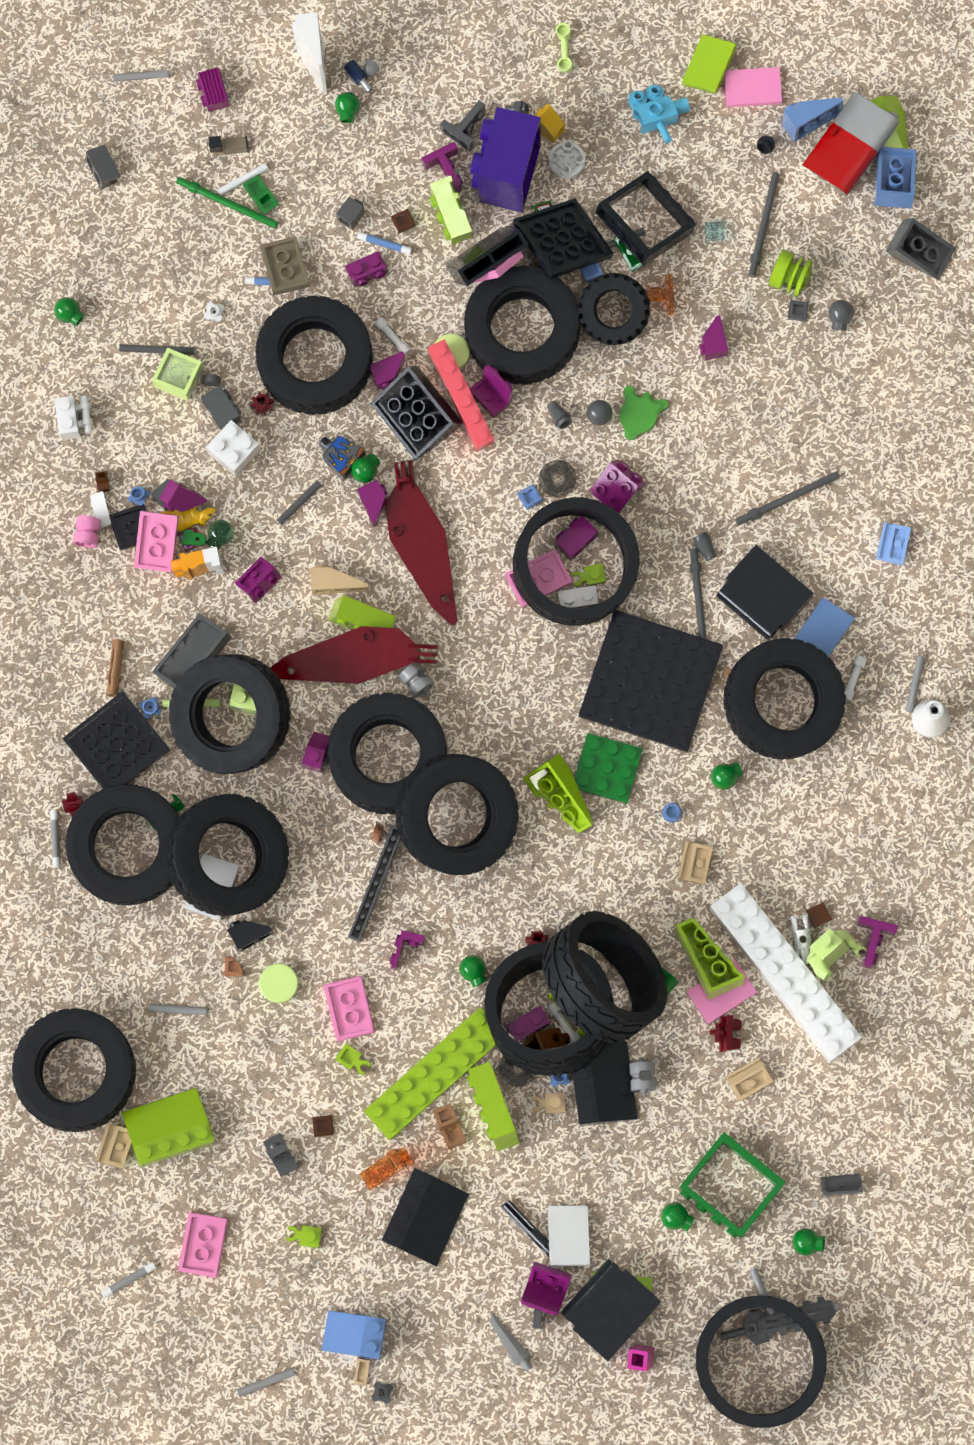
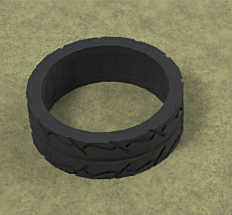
M585 497L564 498L551 502L538 510L526 523L516 542L512 558L513 576L516 586L526 603L538 615L554 623L567 626L591 624L613 613L632 590L640 566L639 547L636 537L626 520L610 506ZM570 515L583 516L600 523L614 536L622 552L624 570L622 581L613 596L594 607L582 609L568 608L548 599L537 588L528 568L527 554L533 535L547 522L558 517Z
M585 912V915L581 914L550 938L545 946L542 964L548 989L565 1016L589 1036L600 1041L605 1040L608 1043L624 1042L625 1039H630L662 1014L668 995L662 967L644 938L620 918L611 914L607 915L605 912ZM578 942L599 951L618 970L628 988L632 1012L621 1009L611 1003L592 984L580 961Z
M547 942L519 949L502 961L494 971L486 987L484 1007L486 1020L496 1047L499 1048L498 1050L509 1062L535 1075L556 1076L569 1074L581 1069L584 1065L586 1066L597 1058L608 1042H605V1040L600 1041L585 1034L579 1040L566 1047L555 1050H537L516 1042L502 1027V1006L509 991L523 977L535 971L543 970L542 957ZM581 949L578 950L580 961L588 978L596 989L614 1004L610 983L604 970H602V967L592 956Z
M748 1296L734 1300L722 1307L707 1322L700 1335L696 1349V1371L700 1386L709 1402L722 1415L738 1424L749 1427L771 1428L786 1424L801 1416L816 1400L823 1387L827 1371V1353L823 1338L814 1322L797 1306L787 1300L773 1296ZM761 1307L783 1312L794 1319L803 1329L811 1345L813 1369L806 1390L793 1404L776 1413L751 1414L735 1408L727 1403L717 1392L710 1377L708 1354L716 1331L731 1316L746 1309Z

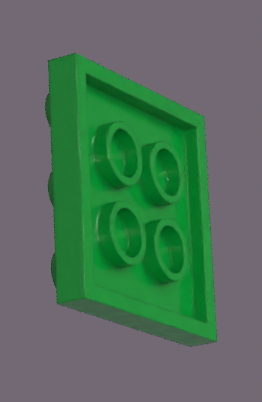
M587 733L574 777L579 791L627 804L643 748Z

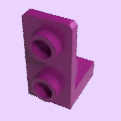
M402 930L401 935L397 934L395 940L397 950L396 953H392L389 963L392 965V970L397 971L404 941L407 942L408 946L418 948L419 945H424L425 936Z

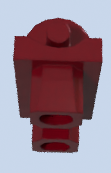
M733 1015L721 1017L720 1023L715 1024V1030H710L709 1034L715 1036V1043H719V1052H728L741 1048L740 1038H733V1031L741 1030L742 1021L733 1018Z

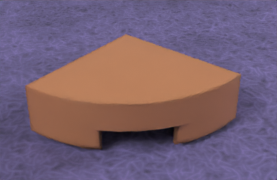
M376 823L371 838L372 842L380 843L384 829L382 824Z
M225 956L224 976L244 977V971L239 962L232 957Z

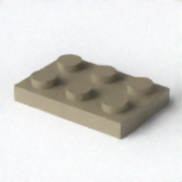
M296 236L260 245L273 296L310 287Z

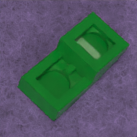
M259 175L243 184L244 189L263 214L279 205Z

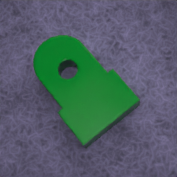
M184 529L181 544L202 547L206 544V537L203 534Z

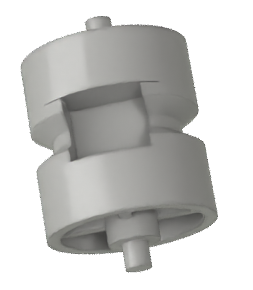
M413 663L410 666H404L405 669L400 673L399 678L405 685H409L408 689L414 698L420 697L424 693L428 696V690L435 683L429 675H424L425 670L421 664Z
M639 1057L640 1061L629 1064L630 1075L633 1076V1079L630 1081L631 1092H640L642 1097H646V1093L657 1090L656 1079L653 1078L655 1062L644 1061L643 1057Z

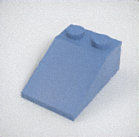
M821 99L790 104L785 108L782 125L792 140L796 142L836 118L842 110L843 99Z
M882 147L878 152L874 206L912 208L915 193L916 150Z
M328 1311L322 1351L380 1360L387 1320Z

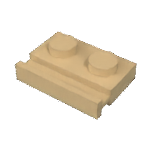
M686 841L677 880L705 886L713 847Z
M760 1058L725 1076L739 1102L773 1083Z
M107 1123L96 1162L124 1169L131 1147L127 1128Z

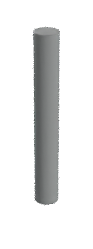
M168 70L113 74L114 81L169 77Z
M917 656L906 712L913 713L925 659L923 656Z
M149 1004L148 1012L207 1015V1008Z
M757 1268L749 1270L759 1295L768 1296ZM765 1308L768 1315L774 1313V1309Z
M290 1368L237 1389L238 1395L241 1397L295 1376L294 1369Z

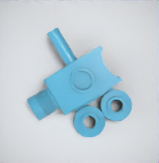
M658 85L649 86L646 89V94L642 91H633L629 95L628 103L633 109V118L637 119L641 124V134L659 129L665 143H670L672 138L666 126L678 123V115L690 111L687 99L684 97L671 101L669 96L664 97V90Z

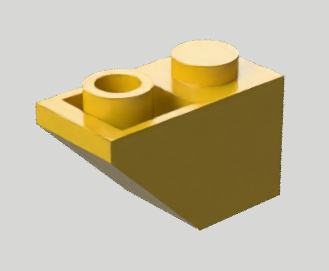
M547 103L544 108L541 107L537 111L535 116L541 117V135L555 143L565 131V123Z

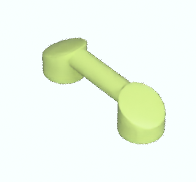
M560 23L556 26V34L561 40L562 58L558 60L557 66L560 72L567 73L573 69L572 61L569 59L568 48L571 29L567 23Z

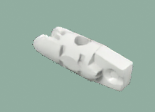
M803 914L802 917L803 930L797 929V918L790 916L795 952L797 955H800L804 964L808 965L807 957L812 945L808 914ZM804 937L806 942L801 943L799 938Z

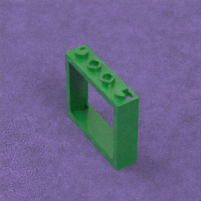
M723 1132L680 1185L679 1189L681 1190L680 1194L686 1200L692 1199L697 1203L695 1207L702 1213L707 1211L712 1215L711 1220L718 1226L723 1224L728 1228L726 1232L735 1239L736 1237L741 1239L786 1182ZM722 1143L775 1185L741 1229L688 1187Z

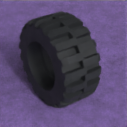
M609 273L598 276V278L589 282L579 298L578 314H580L579 320L581 325H583L587 334L603 344L620 345L630 342L643 332L649 322L651 310L647 292L638 281L628 275ZM611 291L625 294L632 305V313L629 320L618 327L605 325L597 314L598 301L604 294Z

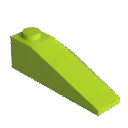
M879 96L870 100L889 113L891 110L899 116L898 120L900 123L883 147L908 149L905 112L898 97Z
M560 753L523 777L532 793L538 798L542 796L549 802L547 806L550 809L555 807L560 811L562 819L578 833L594 824L573 774Z

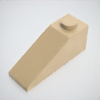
M315 565L314 568H311L312 594L369 592L368 583L336 569L326 567V565Z

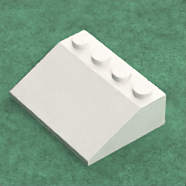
M317 12L296 14L295 22H292L297 55H301L302 62L322 92L327 93L323 45Z

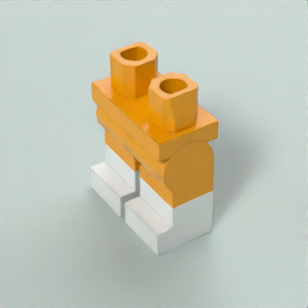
M217 547L191 552L187 555L181 553L179 554L180 559L170 561L172 572L176 578L185 576L187 580L193 579L192 576L199 577L203 573L215 571L217 575L225 574L222 557Z

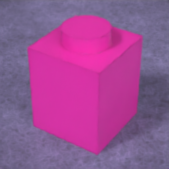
M635 1344L629 1348L627 1369L645 1372L653 1367L655 1347Z

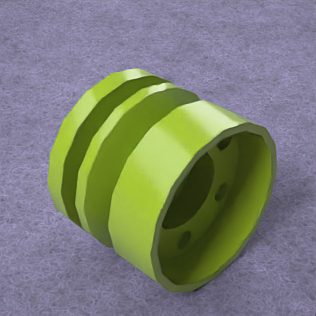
M783 249L774 266L768 285L780 290L786 283L788 284L787 293L790 294L793 287H796L794 296L799 297L809 281L813 261L808 259L805 266H802L804 257L801 256L797 263L793 262L795 253Z

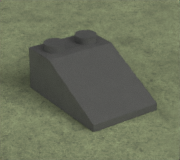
M914 218L902 220L886 252L897 260L939 280L956 248Z

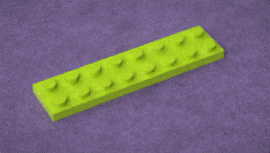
M479 1007L364 1110V1113L389 1141L496 1046L486 1020L485 1011Z

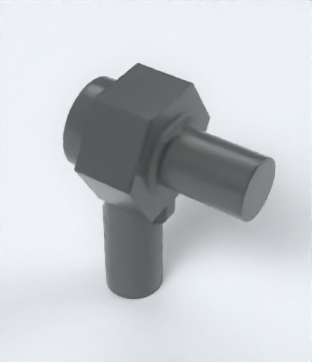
M515 101L513 106H505V109L525 114L529 112L528 103L524 101Z

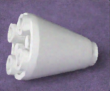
M936 700L920 702L912 713L914 730L925 737L934 738L941 736L947 730L950 723L948 709Z

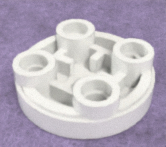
M566 140L552 148L548 155V164L556 176L565 179L573 178L584 169L585 154L577 144Z

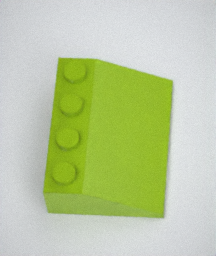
M197 1088L121 1112L139 1169L215 1143Z

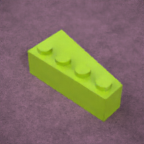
M694 917L676 925L675 934L708 1000L744 985L745 976L724 955L720 947L711 940L710 936Z
M487 1062L468 1069L470 1076L466 1078L470 1088L474 1087L476 1091L473 1097L476 1105H481L483 1110L479 1113L483 1123L487 1122L489 1128L486 1129L489 1140L494 1141L497 1151L520 1144L491 1063Z

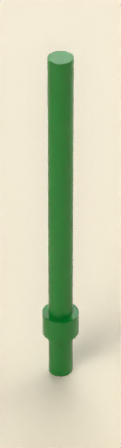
M178 177L176 180L177 184L188 188V191L194 194H201L274 229L278 225L277 221L207 190L195 181L190 182L181 177Z

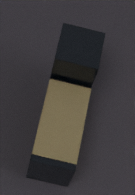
M221 136L208 137L211 153L224 152V155L249 152L247 136L222 140Z

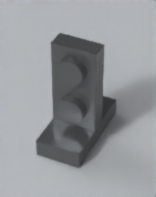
M478 100L457 127L444 119L440 124L441 132L470 152L474 148V140L467 135L473 131L476 121H481L485 116V104Z
M281 1133L263 1141L267 1154L274 1163L280 1177L298 1169Z

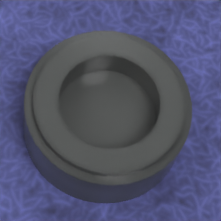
M205 374L202 377V384L218 387L221 385V378L218 375Z

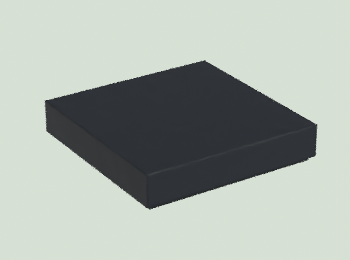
M145 504L109 515L120 551L137 545L140 511H147Z

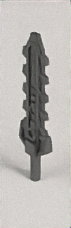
M823 1296L818 1297L816 1303L811 1304L807 1300L803 1301V1306L798 1307L804 1311L815 1325L816 1322L820 1321L824 1325L829 1324L830 1318L834 1317L836 1312L841 1309L840 1303L825 1300ZM761 1309L747 1313L742 1328L722 1332L721 1338L724 1341L745 1335L755 1345L770 1342L769 1339L773 1338V1333L779 1332L783 1336L787 1334L789 1329H794L795 1332H798L802 1328L794 1319L783 1312L774 1310L773 1314L767 1315L766 1311L762 1312Z

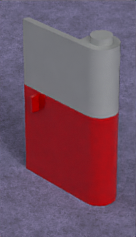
M854 92L802 165L847 196L900 123L898 120L899 116L891 110L889 113Z

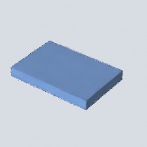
M823 597L794 639L803 640L805 643L809 642L815 645L817 649L820 648L829 657L855 618Z

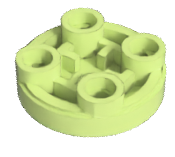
M456 334L441 336L435 343L445 339L459 369L463 368L468 363L470 357L467 341Z
M273 964L267 967L260 976V991L271 1002H288L297 992V975L287 965Z

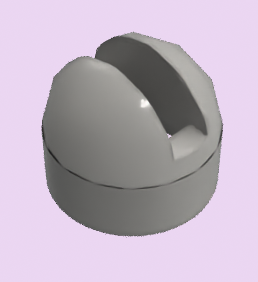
M369 59L363 67L365 74L370 76L376 74L380 69L375 62Z

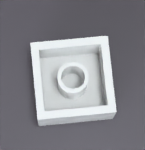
M232 420L206 446L208 454L235 477L261 450L259 443Z

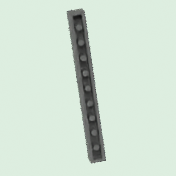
M392 825L348 935L349 939L358 943L362 939L401 841V836H399L396 826Z

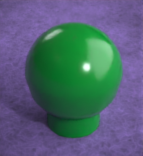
M351 92L341 93L335 100V109L340 115V122L353 123L354 116L360 108V101Z
M70 297L59 299L54 306L56 318L64 323H72L74 326H77L85 316L80 312V307L76 300Z
M369 454L367 457H360L355 460L351 467L353 478L360 483L372 481L377 474V467L380 465L379 458L374 454Z
M737 762L732 764L722 763L715 766L712 770L711 781L718 789L727 790L736 784L737 778L743 775V771Z
M469 955L461 961L459 972L465 980L471 982L473 988L487 981L484 975L486 973V966L482 958L476 955Z
M669 1203L661 1212L663 1225L672 1230L683 1229L688 1231L694 1220V1217L689 1215L686 1208L680 1203Z
M803 1228L794 1234L792 1245L798 1254L803 1256L812 1255L816 1251H824L825 1236L817 1235L815 1231Z

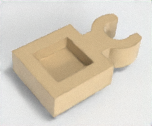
M565 1093L545 1094V1099L537 1096L531 1098L532 1101L539 1102V1107L532 1108L533 1112H539L542 1108H546V1114L566 1113Z

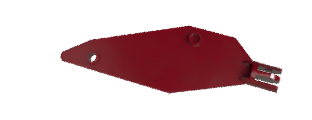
M408 460L410 477H408L406 462L401 461L402 478H400L398 462H394L397 485L385 502L389 539L431 607L450 625H455L457 623V613L446 531L415 482L413 461ZM448 596V600L444 602L442 597Z
M361 626L289 654L270 668L279 679L359 684L412 663L437 664L438 660L420 659V656H438V652L421 651V648L438 649V645L415 644L400 628ZM290 667L295 669L294 674L290 673Z

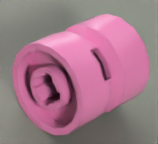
M77 516L75 528L78 531L74 532L73 544L80 547H97L99 536L96 533L100 531L101 520L92 516Z

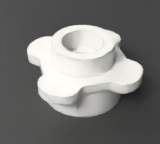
M209 302L206 305L205 319L220 322L222 320V312L225 310L224 306Z

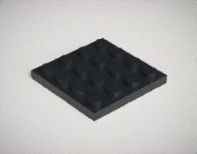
M576 198L515 218L512 223L515 228L520 229L529 244V249L550 279L612 258L614 254Z
M123 691L62 738L103 789L109 786L128 784L170 751V748Z

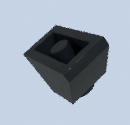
M237 920L230 924V928L227 929L239 952L274 934L268 926L245 920L241 922Z

